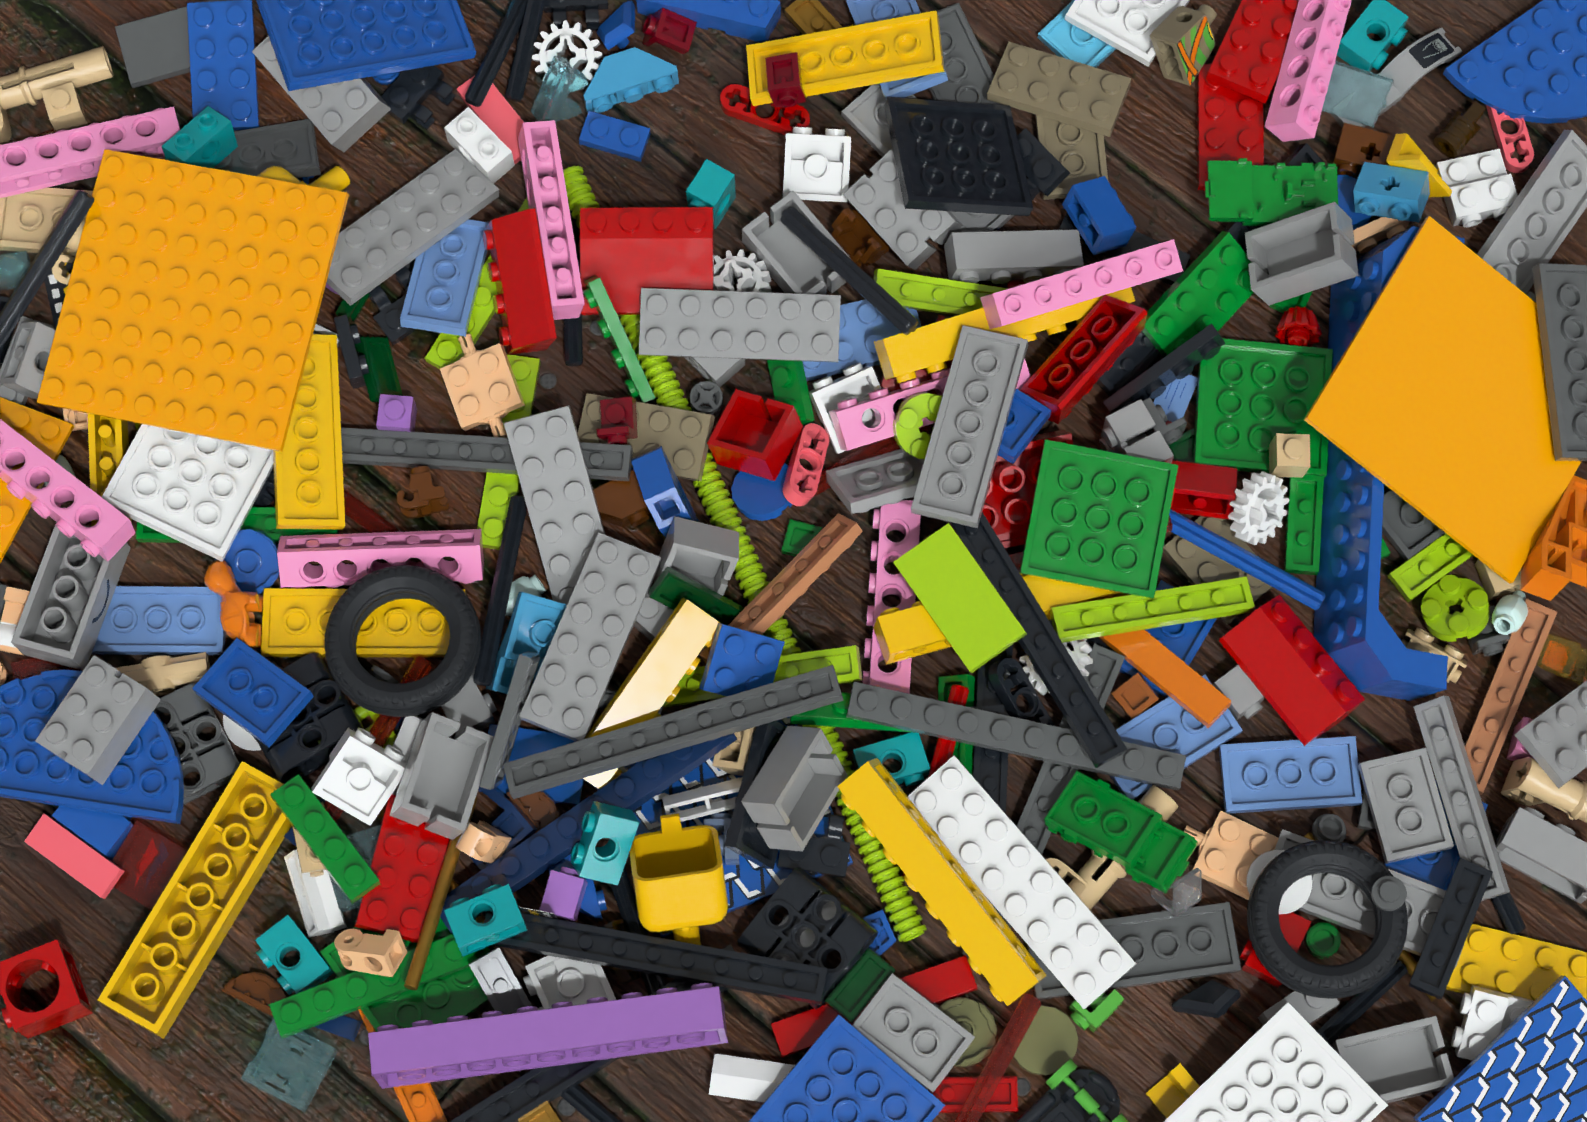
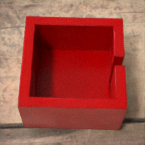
M735 389L707 445L718 465L775 481L803 425L793 405L769 398L764 403L762 396Z

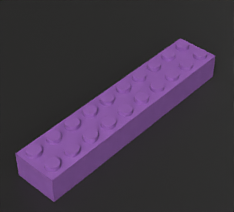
M700 983L691 986L692 990L680 992L677 991V988H663L656 991L657 995L643 996L640 992L627 993L622 995L620 1000L608 1001L606 997H595L588 999L587 1004L573 1006L572 1002H558L552 1004V1009L538 1010V1007L527 1006L518 1008L517 1013L503 1015L502 1011H489L483 1013L482 1018L468 1020V1016H453L447 1018L446 1023L433 1024L431 1020H421L413 1022L412 1027L398 1029L397 1025H384L378 1027L377 1032L368 1033L371 1073L381 1088L384 1089L728 1043L724 1003L719 986L712 987L711 983Z

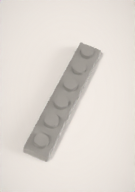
M1441 696L1414 706L1459 856L1464 860L1493 871L1481 901L1509 893L1510 890L1449 696Z

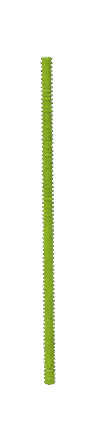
M571 166L564 169L563 173L569 210L572 211V217L577 219L576 226L580 228V208L600 207L599 203L595 201L594 193L591 192V186L586 184L588 182L587 177L582 175L584 173L581 166ZM618 315L621 317V324L625 326V333L629 335L630 343L633 344L632 348L637 353V359L641 362L640 365L645 371L644 374L649 380V385L653 389L655 397L658 398L656 400L657 405L692 411L691 407H687V398H683V389H679V380H675V371H671V363L666 362L668 356L639 355L640 315ZM707 452L702 481H694L693 485L694 488H699L697 494L699 497H703L701 503L707 507L705 512L708 516H711V525L739 532V560L734 571H736L735 579L740 580V589L745 590L743 593L744 598L749 599L748 605L770 582H766L767 574L761 571L763 569L762 564L757 563L759 560L758 554H753L755 548L749 544L750 537L745 535V526L740 525L742 519L736 516L738 510L732 507L734 501L728 498L730 493L729 490L724 489L726 485L724 480H720V471H716L717 464L711 461L713 455ZM782 617L776 620L762 635L785 642L781 656L801 653L800 647H795L797 643L796 638H791L792 630L786 627L788 625L787 619ZM802 725V727L821 728L833 749L831 754H836L848 775L847 778L855 772V770H851L852 762L846 759L848 757L847 751L842 750L844 747L843 742L838 741L839 733L833 730L835 727ZM839 790L835 796L838 797L837 805L843 808L841 814L847 817L845 823L851 826L850 834L856 837L854 843L860 846L858 849L859 854H864L863 863L869 865L867 872L873 874L871 878L872 883H877L878 885L876 892L882 894L880 900L887 905L884 909L891 914L889 920L895 923L893 929L900 934L898 936L899 942H907L925 933L927 928L926 925H921L920 923L922 917L916 914L918 908L911 903L914 899L907 894L909 888L903 885L905 880L903 876L898 874L900 872L899 866L895 867L883 853L884 846L877 837L873 838L865 831L862 826L863 819L856 810L853 811L844 804L841 799L842 792Z

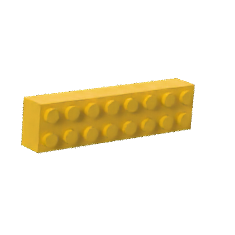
M241 762L98 998L99 1002L162 1039L165 1038L285 838L284 835L292 826L270 795L284 784L247 763Z

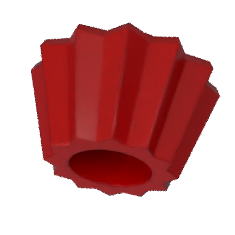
M1299 306L1284 312L1275 333V337L1279 339L1280 344L1312 347L1314 343L1320 342L1319 337L1322 335L1313 311Z

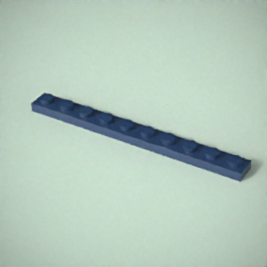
M733 733L640 761L449 892L440 916L444 924L452 933L444 910L450 908L452 902L465 897L469 899L482 895L483 890L496 884H501L502 886L509 884L512 893H514L570 855L574 845L580 842L583 833L581 829L584 814L587 811L590 812L593 801L634 811L737 740V737ZM486 911L479 913L476 919L480 917L482 914H484Z

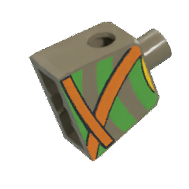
M1202 4L1198 10L1184 6L1177 7L1150 34L1164 78L1189 86L1193 83L1215 47V39L1210 27L1217 16L1213 8Z

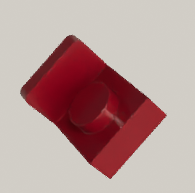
M661 8L646 18L642 27V32L645 33L643 44L649 47L656 42L685 54L690 49L697 22L668 9Z
M794 52L765 58L768 92L774 106L792 107L796 104L805 103L806 94L802 87L801 65L798 53Z
M634 397L600 400L601 429H597V437L607 441V444L625 445L627 444V439L638 438L636 399Z

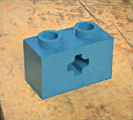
M1364 162L1353 190L1355 213L1419 223L1430 195L1429 173L1427 171Z

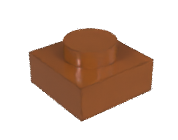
M1137 672L1111 693L1131 719L1137 717L1160 698L1140 672Z

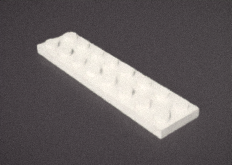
M956 756L951 757L908 795L911 802L982 893L1083 1009L1091 1005L1137 964Z

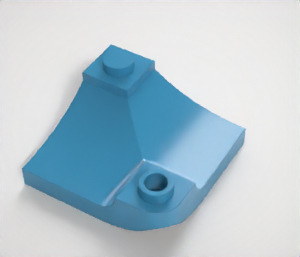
M524 592L518 593L507 631L497 654L492 683L490 686H486V689L507 694L519 654L527 651L539 654L540 656L533 680L534 683L567 604Z

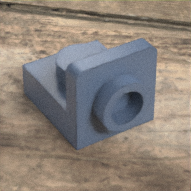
M711 814V819H704L703 824L716 828L717 832H724V835H718L721 855L725 856L726 865H740L739 854L725 847L727 830L732 819L731 814Z

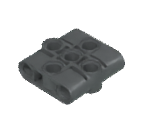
M196 683L184 686L160 698V702L154 709L157 715L161 713L171 714V719L166 727L174 743L183 742L186 745L185 751L179 756L183 771V782L188 773H200V780L196 785H184L183 805L229 783L240 765L212 706L199 697L192 689ZM214 727L217 730L212 740H200V733L204 728Z

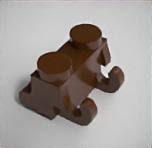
M846 208L831 225L834 229L831 236L859 267L862 266L860 262L869 266L888 252L889 245L880 235L878 236L859 211L857 212L856 209L851 211L849 208Z
M419 466L410 470L409 492H413L414 499L407 501L404 499V491H398L396 500L400 506L401 513L406 518L413 519L448 511L450 507L445 497L444 488L442 486H435L430 467Z

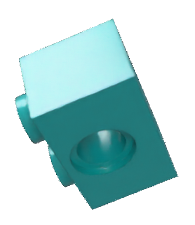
M1373 0L1341 39L1337 56L1364 75H1368L1373 67L1378 70L1389 56L1386 52L1392 44L1397 47L1407 34L1408 30L1404 27L1409 16L1386 0ZM1367 34H1377L1381 41H1373Z
M209 106L162 145L166 160L214 168L238 147L231 121Z
M706 159L686 190L687 207H713L714 229L718 227L736 198L735 174Z
M911 732L853 749L852 757L856 770L867 761L878 758L882 764L887 759L898 760L902 768L896 773H890L898 785L905 783L906 787L915 786L924 782V777L929 775L930 766L919 733Z
M593 801L590 812L587 811L582 820L581 829L583 833L580 842L574 845L571 853V863L579 877L613 885L619 884L640 823L632 810ZM610 838L605 846L595 847L600 839Z
M501 884L492 885L483 890L482 895L473 899L468 897L458 899L450 904V908L444 910L462 957L527 931L509 884L504 886ZM483 911L492 912L493 917L489 922L484 924L476 922V917L479 913Z
M289 915L285 916L255 940L261 948L256 954L268 969L272 965L278 969L281 976L277 978V981L288 995L294 991L297 994L316 987L334 973ZM288 952H300V960L295 966H284L283 959Z

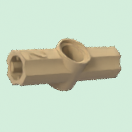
M203 652L175 658L166 655L153 656L143 659L141 664L122 666L116 669L149 689L156 696H164L176 691V688L198 682L211 666L208 654Z

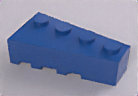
M636 0L638 14L648 16L661 8H665L696 21L697 28L706 30L708 28L725 31L727 35L761 43L767 42L781 18V2L778 0Z

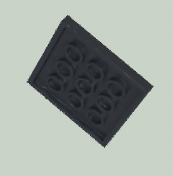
M887 97L884 109L905 209L1019 216L1030 215L1033 210V204L1010 106Z

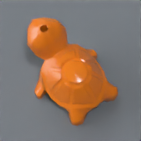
M215 560L207 568L204 583L211 591L222 598L220 602V622L223 630L233 640L238 638L249 647L261 648L262 626L255 623L253 612H262L263 595L255 592H242L237 586L231 567L226 561Z

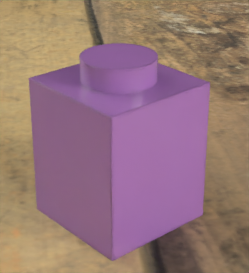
M380 394L376 423L377 429L414 432L417 415L414 397Z
M561 867L560 872L551 870L540 911L554 913L556 917L577 922L588 882L580 878L574 869Z

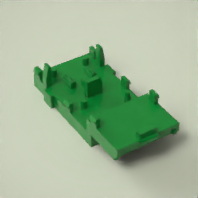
M1238 158V161H1207L1208 181H1205V198L1209 200L1208 220L1242 222V226H1266L1332 202L1338 204L1336 163H1327V166H1325V162H1318L1315 166L1314 163H1301L1300 166H1285V163L1276 162L1274 166L1252 165V161H1247V158Z
M1076 771L1044 819L1048 830L1054 834L1060 832L1064 841L1074 844L1079 842L1094 850V855L1100 858L1106 856L1125 866L1126 873L1130 874L1135 882L1140 884L1143 881L1164 893H1167L1178 876L1181 877L1189 865L1188 859L1198 845L1195 837L1164 822L1160 813L1111 789L1110 784L1100 779L1095 781Z

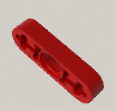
M731 84L726 86L720 94L721 109L730 117L783 135L793 133V127L790 126L789 119L793 120L795 116L801 117V123H798L796 127H810V115L803 106L796 104L792 107H775L773 103H769L775 110L774 114L769 118H761L756 113L758 106H753L752 103L750 107L751 112H746L747 105H749L750 88L739 84ZM739 95L740 102H737L735 107L730 106L729 99ZM780 109L784 110L785 118L781 117V123H777Z

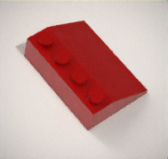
M713 207L580 208V278L582 290L587 289L584 283L585 280L593 276L600 277L617 315H640L641 288L714 291ZM584 297L585 304L581 315H599L596 307L590 309Z
M1058 430L1035 435L1014 464L999 455L997 456L982 512L1004 548L1025 544L1044 440L1073 445L1071 433L1065 430Z

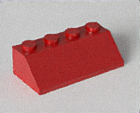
M531 208L493 219L487 225V230L483 231L484 247L486 250H490L492 262L488 263L489 278L491 282H496L497 295L493 297L494 309L496 314H501L503 327H499L500 344L506 346L507 354L509 355L547 350L557 339L536 209Z
M1104 295L1022 386L1020 391L1051 409V416L1048 420L1059 424L1071 413L1073 407L1082 397L1091 391L1098 379L1113 366L1115 360L1124 350L1133 344L1136 337L1145 327L1147 311L1144 308Z
M1280 595L1260 606L1219 639V642L1304 746L1344 720L1365 700L1355 685L1347 678Z

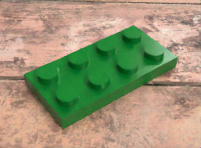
M1222 231L1147 311V319L1142 332L1163 357H1166L1211 323L1219 331L1254 293L1251 290L1248 264L1252 262L1229 232Z

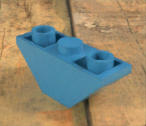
M636 47L605 56L583 95L587 113L588 111L601 113L611 109L615 104L624 101L633 103L642 99L644 95L655 91L657 93L667 92L674 85L679 84L677 67Z

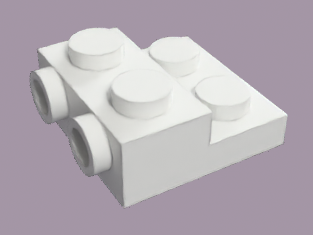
M793 127V133H786L783 198L794 191L801 200L848 202V199L843 194L849 189L851 136H845V129L825 128V135L812 134V128Z
M1500 149L1437 162L1435 166L1438 170V175L1452 190L1450 197H1444L1452 227L1462 224L1466 228L1480 224L1482 220L1494 218L1497 221L1501 220L1518 196L1512 175L1507 174Z
M861 362L843 369L842 371L845 376L834 381L831 376H827L814 382V390L809 391L812 404L820 422L825 427L836 454L846 450L840 449L829 411L838 409L837 403L855 397L857 402L870 399L868 393L881 389L873 367H862ZM869 408L864 411L862 422L866 427H870L874 424L876 416L874 411Z
M347 728L330 753V761L311 789L314 794L371 826L400 783L406 762L402 760L404 754L397 748L387 745L384 749L373 743L376 738L368 731L358 728L355 732Z
M548 955L525 966L529 975L523 977L530 996L538 994L542 1003V1007L538 1008V1010L552 1009V1004L558 1002H572L573 1006L587 1004L588 999L595 997H606L608 1001L616 1000L601 965Z
M1472 985L1470 994L1464 993L1461 1001L1460 1013L1464 1014L1461 1027H1455L1452 1036L1451 1046L1456 1047L1455 1053L1457 1057L1474 1060L1534 1001Z

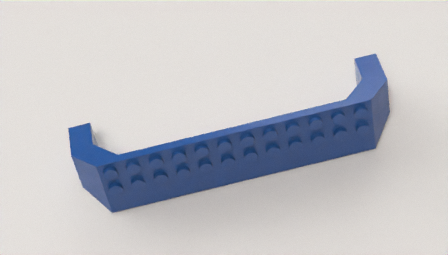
M1413 226L1377 245L1357 260L1359 276L1331 285L1328 349H1333L1332 372L1412 242L1419 227ZM1455 236L1463 244L1465 243V238ZM1328 440L1327 476L1324 478L1320 563L1319 573L1316 575V588L1325 593V599L1320 608L1315 610L1313 636L1359 692L1412 701L1447 690L1448 656L1407 649L1379 611L1384 484Z

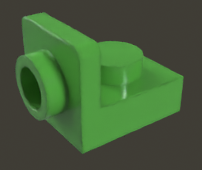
M1115 989L1109 995L1104 992L1089 1006L1094 1010L1092 1013L1086 1008L1083 1009L1074 1000L1069 1007L1072 1012L1070 1018L1082 1030L1085 1031L1089 1028L1094 1033L1123 1003L1125 998Z

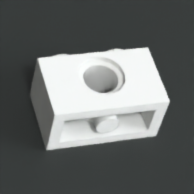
M469 107L444 127L447 142L493 184L515 166L512 151Z

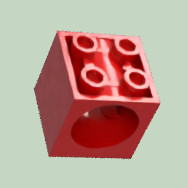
M58 939L0 961V995L6 1005L1 1011L7 1027H13L16 1033L18 1032L29 1039L93 1013L71 949ZM40 970L58 975L59 991L55 1000L47 1008L38 1012L26 1007L22 1008L20 992L24 982L30 975Z

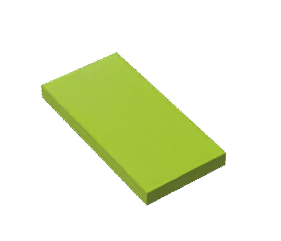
M949 523L893 562L970 673H973L1027 635Z

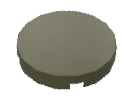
M959 997L948 1000L938 1007L939 1010L975 1036V1039L954 1065L955 1067L966 1068L977 1065L989 1056L995 1045L997 1027L993 1015L985 1005L978 1001Z
M1038 1006L1030 1008L1018 1016L1010 1030L1009 1045L1011 1055L1019 1067L1030 1074L1052 1075L1068 1060L1073 1059L1077 1052L1078 1036L1075 1025L1065 1013L1054 1007Z

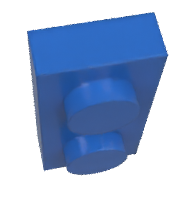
M588 111L579 137V144L641 162L651 129Z

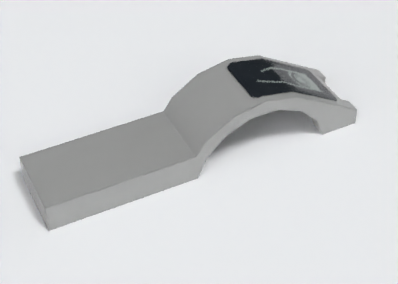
M1442 27L1412 43L1374 77L1391 83L1377 117L1399 102L1423 76L1443 63L1449 64L1462 53L1459 46L1455 48L1444 36L1445 31ZM1354 93L1332 109L1334 113L1330 114L1341 127H1343L1344 122L1363 128L1368 125L1341 116Z

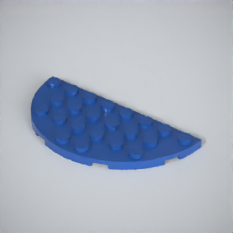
M1587 0L1541 1L1445 68L1443 75L1470 99L1476 98L1480 102L1494 108L1498 114L1505 113V115L1513 119L1524 118L1527 122L1551 124L1567 123L1571 119L1586 117Z
M83 671L41 672V675L23 680L17 678L0 686V797L180 824L184 800L183 771L180 757L166 725L155 711L149 716L105 783L101 785L35 741Z

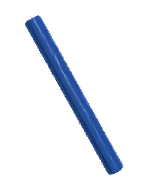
M1170 509L1167 530L1314 610L1320 608L1325 599L1324 592Z

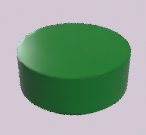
M1328 923L1315 924L1309 929L1305 937V945L1309 953L1321 959L1334 955L1341 944L1338 930Z

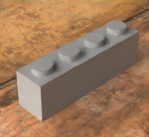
M1077 229L952 232L944 245L948 279L962 282L978 283L979 281H992L993 284H1005L1011 280H1023L1025 283H1030L1084 266L1080 236Z

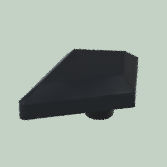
M1212 979L1176 1000L1171 1005L1175 1012L1219 1018L1241 997L1239 990L1217 979Z

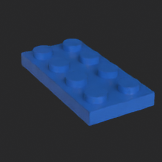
M233 0L187 3L193 118L209 106L229 119L234 131L260 127L256 56L252 53L255 49L253 1Z

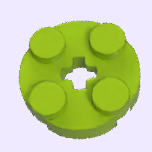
M922 392L908 397L901 403L896 420L894 419L893 434L897 444L903 451L917 459H925L932 433L929 435L926 432L920 433L919 427L923 425L922 419L925 417L935 423L943 397L941 395Z
M1455 575L1444 576L1440 582L1434 584L1426 592L1422 600L1421 613L1427 630L1436 638L1447 642H1457L1456 638L1467 636L1470 639L1477 636L1486 627L1490 618L1487 593L1479 584L1472 580L1458 578ZM1461 605L1463 612L1456 611L1453 615L1449 614L1450 606Z

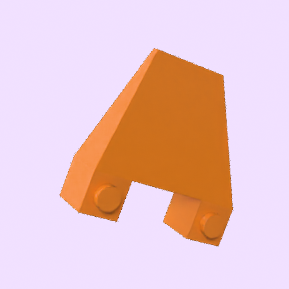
M1573 475L1521 568L1520 590L1549 601L1569 582L1587 588V480Z

